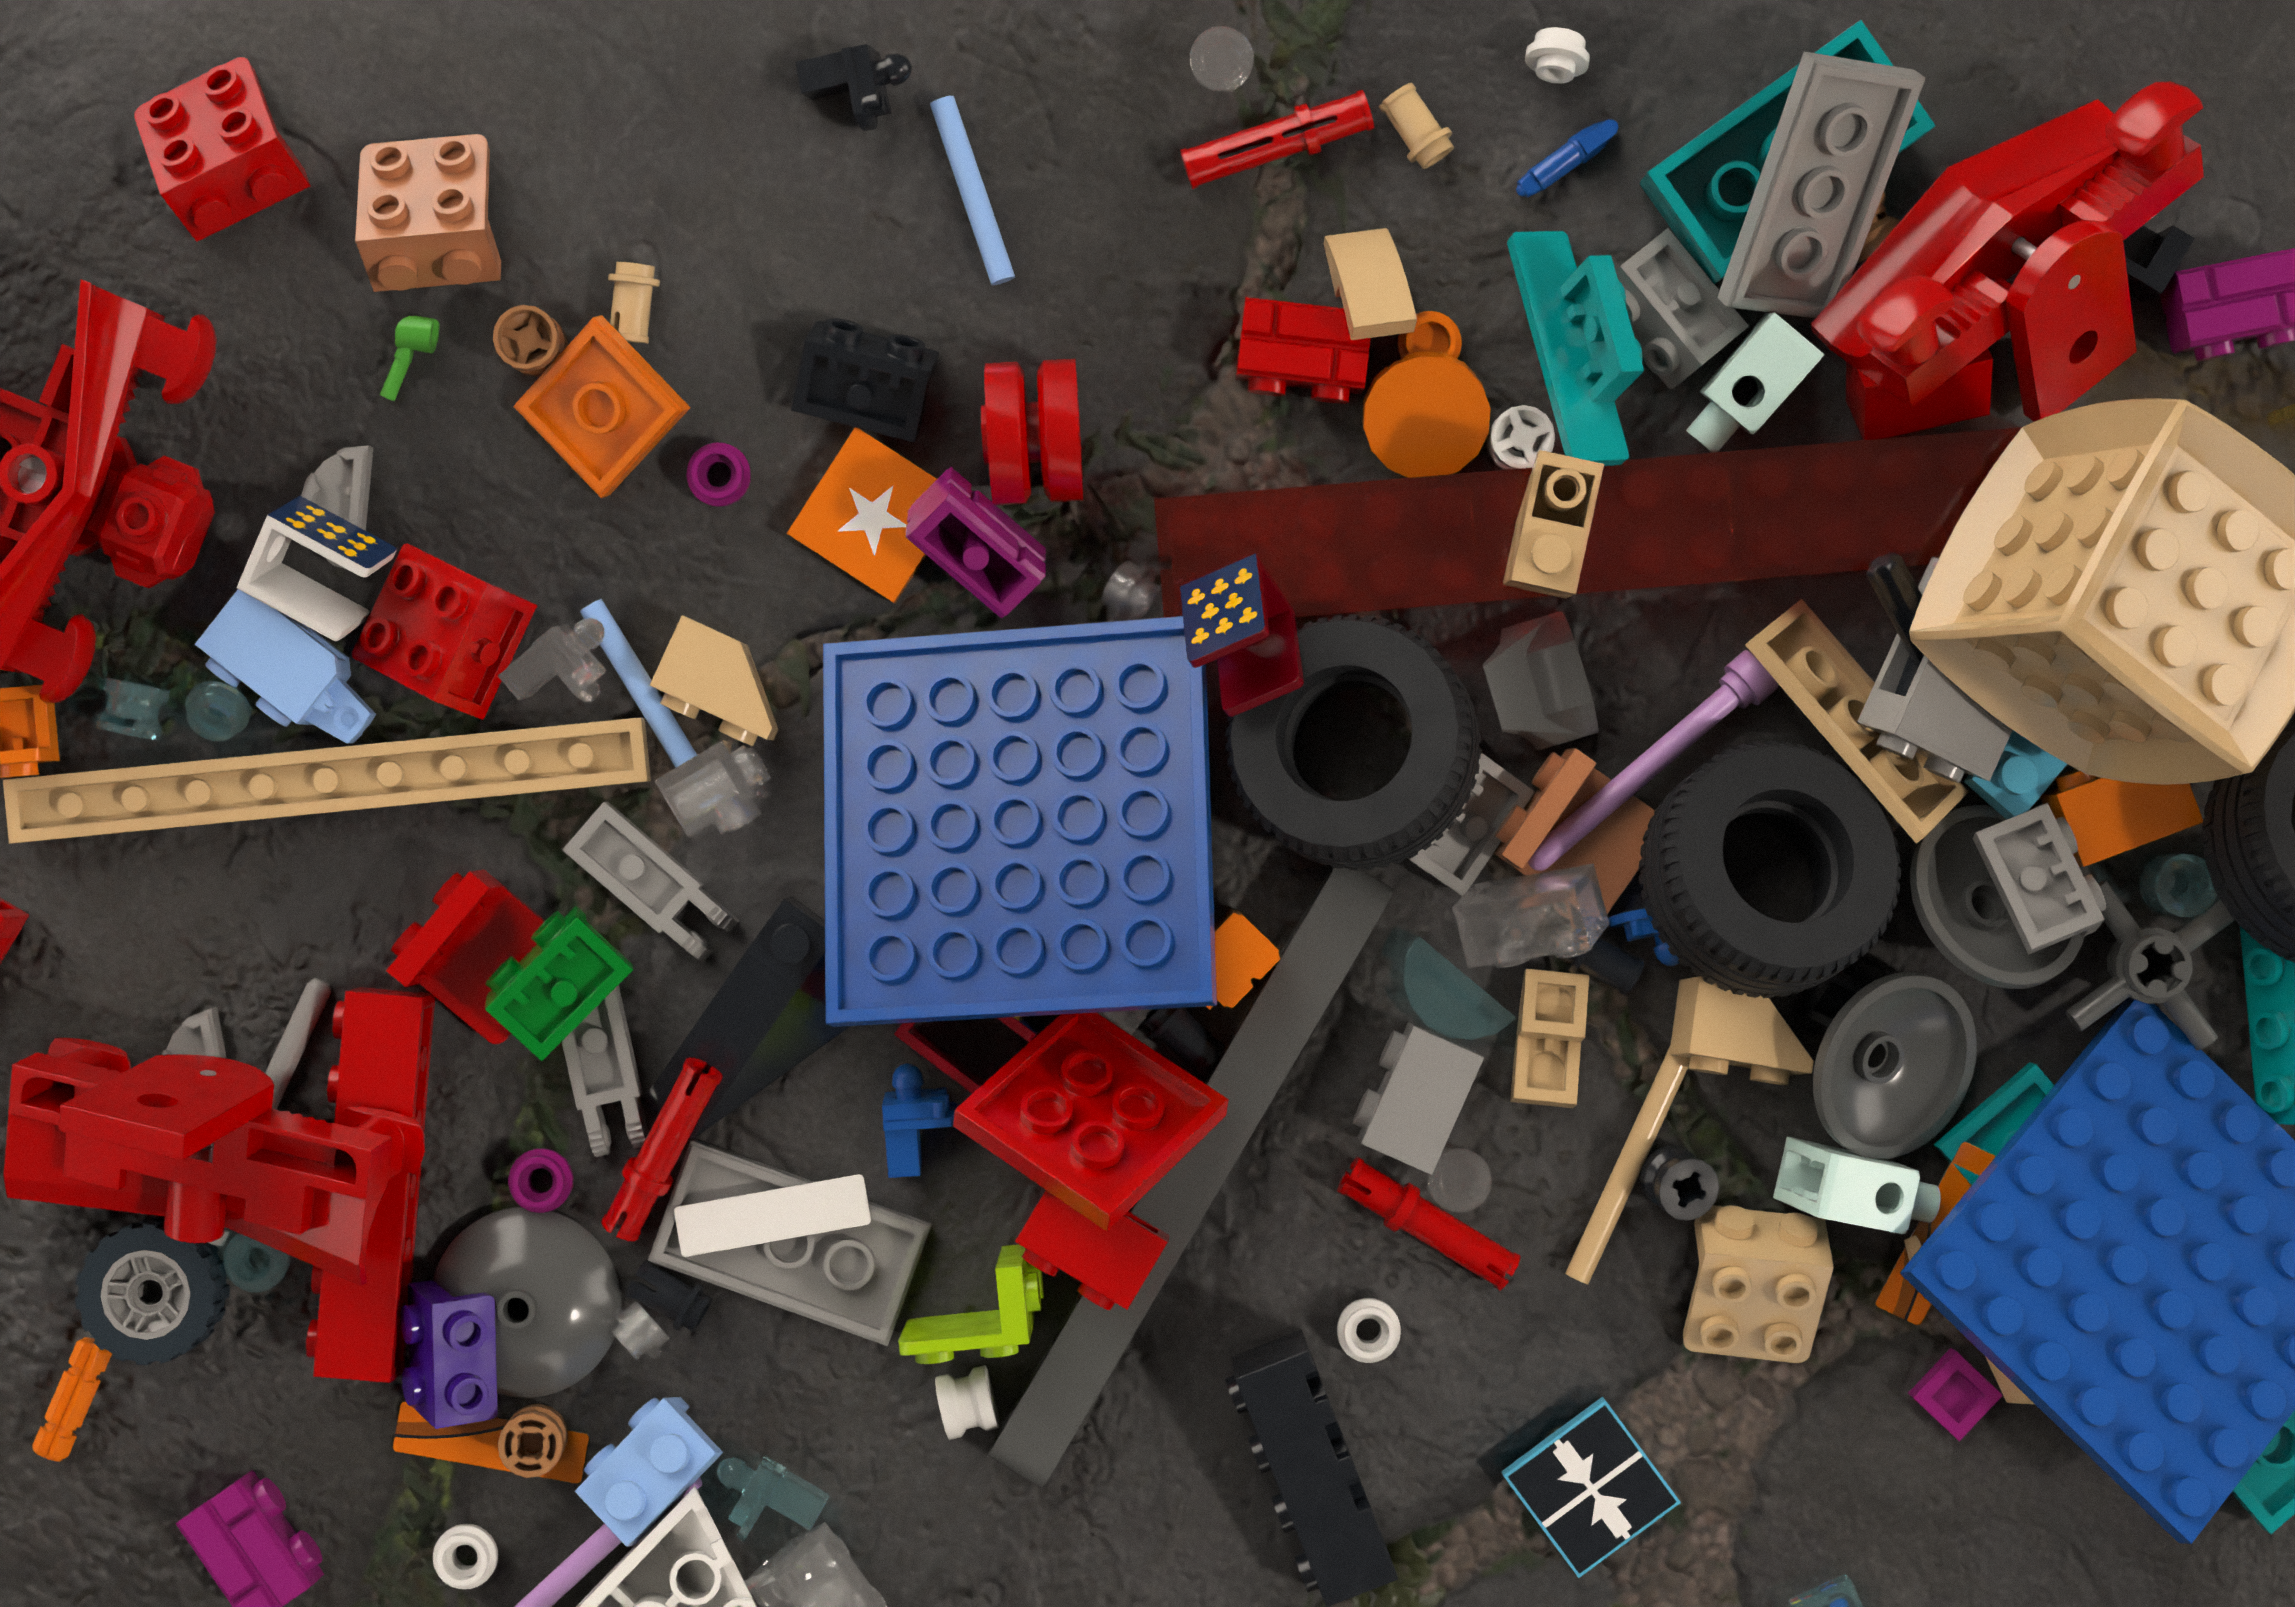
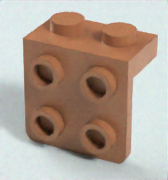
M471 134L373 143L361 150L355 242L374 292L401 291L411 288L455 284L467 285L477 282L501 280V259L488 220L490 149L487 139L483 135Z
M1573 748L1566 749L1561 757L1553 752L1546 759L1531 782L1538 788L1536 793L1524 809L1515 805L1496 831L1495 837L1501 840V843L1493 854L1586 919L1600 921L1606 917L1638 871L1639 861L1642 859L1640 849L1641 845L1644 844L1642 839L1645 831L1649 829L1648 824L1651 817L1655 815V810L1633 795L1549 868L1543 871L1531 868L1528 861L1546 835L1611 781V779L1594 768L1597 764L1595 761L1578 749Z

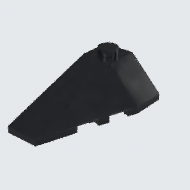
M792 896L783 899L642 1101L643 1104L659 1115L683 1069L686 1058H697L707 1062L702 1072L708 1074L712 1066L717 1068L722 1073L723 1078L720 1084L716 1086L690 1135V1138L694 1139L851 1027H832L826 1024L825 920Z

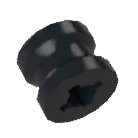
M1674 1145L1661 1147L1650 1154L1642 1166L1640 1182L1644 1194L1650 1201L1676 1219L1688 1221L1700 1218L1716 1202L1719 1183L1715 1171L1710 1165L1683 1147ZM1680 1187H1683V1188L1686 1189V1190H1683L1682 1192H1679V1193L1677 1192V1189L1680 1188Z

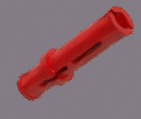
M1359 90L1355 94L1309 108L1307 103H1303L1293 107V114L1237 131L1236 133L1189 149H1181V157L1192 189L1197 188L1198 185L1244 170L1253 169L1259 165L1305 150L1310 156L1321 152L1320 145L1364 130L1374 129L1371 110L1364 91ZM1329 120H1334V121H1335V122H1332V123H1329V124H1326V125H1323V126H1320V127H1317V128L1315 127V128H1312V129L1303 131L1302 133H1299V134H1296V135H1293V136H1290V137H1287V138H1284V137H1283L1284 135H1287V134H1290V133H1293V132H1296V131H1301V130L1310 128V127H1312V126H1314V125H1317V124H1320V123H1323V122H1326V121H1329ZM1266 141H1271L1269 144L1224 159L1219 158Z
M686 1058L683 1069L637 1157H631L627 1160L622 1170L625 1180L607 1214H604L601 1220L603 1228L609 1233L613 1232L616 1224H622L616 1237L626 1241L638 1240L641 1229L658 1196H664L668 1193L673 1183L670 1173L716 1086L720 1084L723 1078L722 1073L714 1066L710 1068L708 1074L702 1073L707 1062L697 1058Z
M1356 1157L1349 1167L1352 1171L1351 1173L1347 1171L1344 1173L1337 1188L1338 1193L1341 1195L1345 1194L1384 1218L1383 1225L1391 1231L1404 1230L1488 1281L1499 1291L1508 1284L1509 1280L1505 1278L1506 1273L1510 1276L1514 1275L1521 1258L1519 1254L1509 1251L1419 1196L1420 1188L1408 1182L1403 1186L1365 1163L1360 1157Z

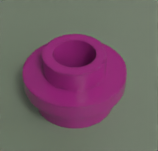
M711 443L698 449L691 457L687 467V482L692 493L703 503L714 507H725L736 503L746 494L751 482V468L744 454L736 447L726 443ZM717 464H725L731 470L730 481L722 487L712 486L708 478L710 469Z
M537 1148L522 1154L512 1165L508 1177L509 1190L514 1200L524 1209L536 1213L549 1212L562 1205L569 1197L574 1181L573 1172L568 1161L558 1152L547 1148ZM543 1168L550 1172L553 1178L550 1190L540 1191L534 1187L531 1176L535 1169Z

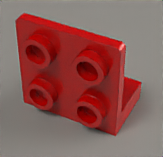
M406 543L401 547L352 651V657L432 701L483 720L538 605L481 580Z

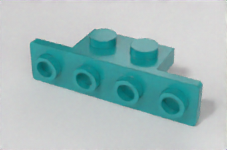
M1564 231L1514 232L1507 240V246L1565 456L1602 463L1604 466L1621 465L1629 458V451L1615 400L1644 372V368L1642 365L1641 345L1634 337L1626 309L1625 289L1618 280L1612 256H1588L1577 268L1568 235Z
M2240 926L2255 1101L2277 1124L2295 1125V963L2286 960L2282 956L2279 957L2269 948L2260 945Z

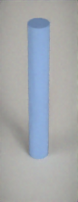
M954 96L939 98L931 102L930 107L991 285H999L1015 278V274Z
M599 599L580 611L581 615L678 773L681 775L700 764L702 761L668 707L660 704L662 696L656 688L650 686L651 678L603 600Z

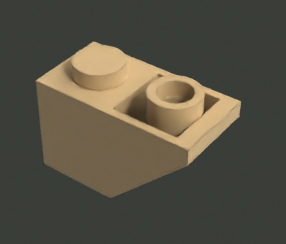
M1542 450L1537 452L1516 520L1503 585L1565 599L1576 594L1604 464Z
M682 615L650 683V686L665 692L660 704L692 719H696L699 710L702 709L723 719L718 731L751 746H754L758 736L766 740H774L779 729L748 645Z
M1701 976L1679 980L1669 1055L1690 1058L1689 1070L1727 1075L1728 1065L1751 1069L1750 1080L1776 1085H1788L1789 1075L1812 1074L1813 1059L1769 998H1762L1761 995L1757 998L1748 997L1746 993L1743 995L1733 994L1731 990L1724 991L1718 988L1716 983L1711 985L1705 982Z

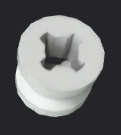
M1526 405L1511 407L1502 413L1489 428V434L1486 439L1488 455L1494 464L1505 472L1514 474L1530 472L1539 450L1552 452L1555 442L1554 427L1547 415L1536 407ZM1512 447L1522 451L1525 457H1523L1521 452L1514 450Z
M986 1365L975 1367L968 1376L957 1379L949 1374L935 1377L939 1409L949 1440L960 1438L966 1429L978 1426L986 1431L999 1428L995 1395Z

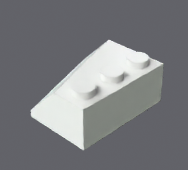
M694 1486L637 1542L576 1607H757L696 1486Z

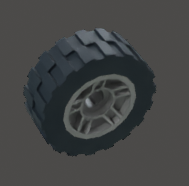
M158 1218L145 1219L135 1224L132 1223L107 1235L98 1242L100 1244L99 1247L91 1250L83 1262L86 1264L83 1271L78 1273L75 1284L79 1285L75 1304L76 1309H80L83 1319L80 1323L85 1332L89 1331L95 1339L93 1343L101 1350H108L114 1354L113 1358L122 1362L131 1360L135 1361L136 1365H150L155 1361H160V1364L172 1361L206 1340L215 1331L213 1329L214 1325L221 1321L225 1314L226 1308H224V1304L230 1294V1285H227L226 1274L228 1273L225 1261L222 1262L217 1254L219 1249L216 1245L209 1243H187L169 1238L164 1233V1221H158ZM146 1280H155L161 1285L163 1290L161 1300L155 1299L148 1302L145 1299V1296L149 1293Z

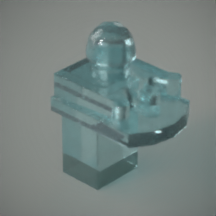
M765 1455L756 1471L745 1465L746 1462L738 1458H727L718 1465L717 1475L720 1482L727 1489L730 1490L732 1487L742 1493L728 1520L741 1527L736 1538L743 1542L749 1535L765 1505L811 1530L829 1497L828 1493L786 1470L787 1467Z

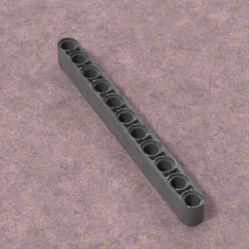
M1331 866L1280 952L1279 956L1281 959L1270 969L1228 1040L1225 1049L1204 1081L1206 1085L1229 1099L1226 1116L1129 1210L1170 1235L1166 1247L1128 1310L1115 1303L1111 1311L1094 1304L1083 1295H1078L999 1429L987 1452V1456L1040 1487L1046 1484L1382 915L1393 894L1394 888L1360 868L1357 871L1347 868L1338 869Z

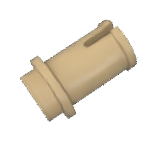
M1413 83L1402 86L1379 105L1381 111L1387 115L1410 149L1407 158L1411 163L1417 161L1422 169H1426L1443 159L1454 149L1453 144L1449 140V137L1452 135L1449 127L1442 129L1416 92V87Z
M616 262L615 274L608 275V280L614 282L610 324L627 342L649 344L648 328L653 287H659L660 280L654 279L655 266Z

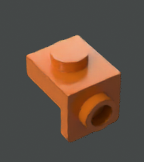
M42 685L0 688V778L39 775L38 763L60 761L55 704L45 703L40 699L39 693Z

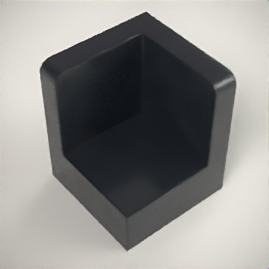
M2143 225L2126 238L2123 243L2130 296L2143 303L2162 294L2195 238L2174 225L2159 233H2155Z

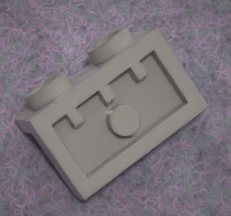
M1669 228L1616 269L1618 280L1625 289L1626 309L1634 337L1641 345L1642 357L1649 369L1657 374L1670 389L1675 388L1749 327L1734 308L1727 307L1717 298L1720 290Z
M1481 753V759H1479V774H1475L1477 782L1474 789H1471V797L1468 804L1464 803L1462 807L1464 809L1462 814L1454 819L1455 823L1450 830L1446 828L1442 832L1444 836L1438 841L1435 839L1429 848L1418 851V855L1412 858L1407 857L1412 863L1462 897L1465 896L1501 843V840L1495 837V833L1515 805L1524 809L1535 791L1483 753Z
M2048 803L1975 833L1972 839L2028 955L2077 934H2081L2082 937L2091 934L2105 920L2101 913L2106 910V902L2102 890L2092 875L2083 876L2073 856L2078 851L2073 831L2063 817L2055 819Z

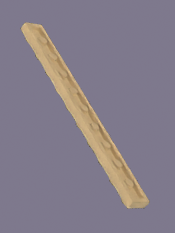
M631 718L3 780L8 838L9 844L649 782L651 777L645 718Z

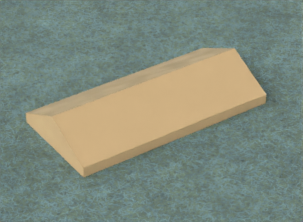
M1802 599L1745 644L1916 844L1926 837L1969 792L1961 782L1956 783L1924 769L1927 757L1916 752L1913 760H1910L1876 745L1880 734L1857 723L1875 683Z

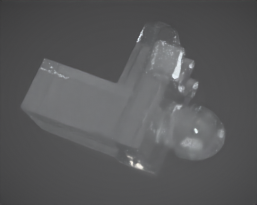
M594 618L582 619L574 625V630L568 624L551 627L533 642L527 651L500 673L498 677L517 700L531 697L557 674L576 697L585 702H593L601 693L600 686L596 680L606 672V669L589 650L591 648L596 649L603 641L604 627L600 621Z

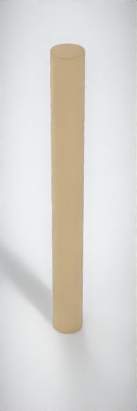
M1670 1047L1566 1270V1275L1582 1283L1589 1284L1689 1067L1690 1058L1669 1055Z

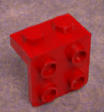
M239 57L223 65L216 66L187 83L153 97L150 101L140 105L134 113L159 193L196 242L311 186L305 169L276 129L256 72L248 59L244 57Z
M485 869L469 871L465 877L456 872L434 896L432 902L439 908L425 925L422 926L415 921L396 940L391 951L398 957L386 971L405 987L420 984L488 1042L500 1044L505 1042L512 1034L485 1010L486 996L491 991L485 983L508 958L513 956L520 962L537 945L531 937L545 920Z

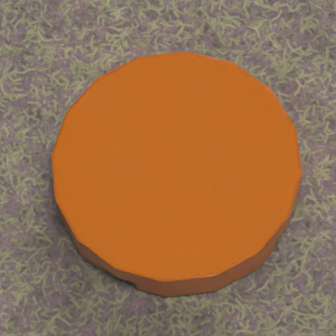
M1416 351L1402 356L1401 360L1392 363L1389 367L1386 366L1374 377L1364 397L1362 424L1371 451L1388 469L1409 479L1436 480L1459 472L1478 455L1489 434L1491 408L1482 382L1465 362L1443 352Z

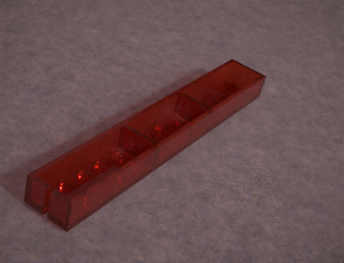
M2022 427L1626 460L1621 465L1604 466L1577 592L1568 598L1866 574L1869 570V563L1873 559L1882 557L1890 552L1900 555L1908 570L1926 569L1931 557L1940 558L1947 541L1969 502L1993 465ZM1532 468L1154 499L1158 562L1171 561L1172 557L1173 569L1160 570L1159 573L1163 618L1183 616L1180 586L1255 553L1294 609L1296 621L1326 617L1333 618V616L1337 615L1346 617L1349 614L1370 615L1564 598L1503 585L1516 520Z

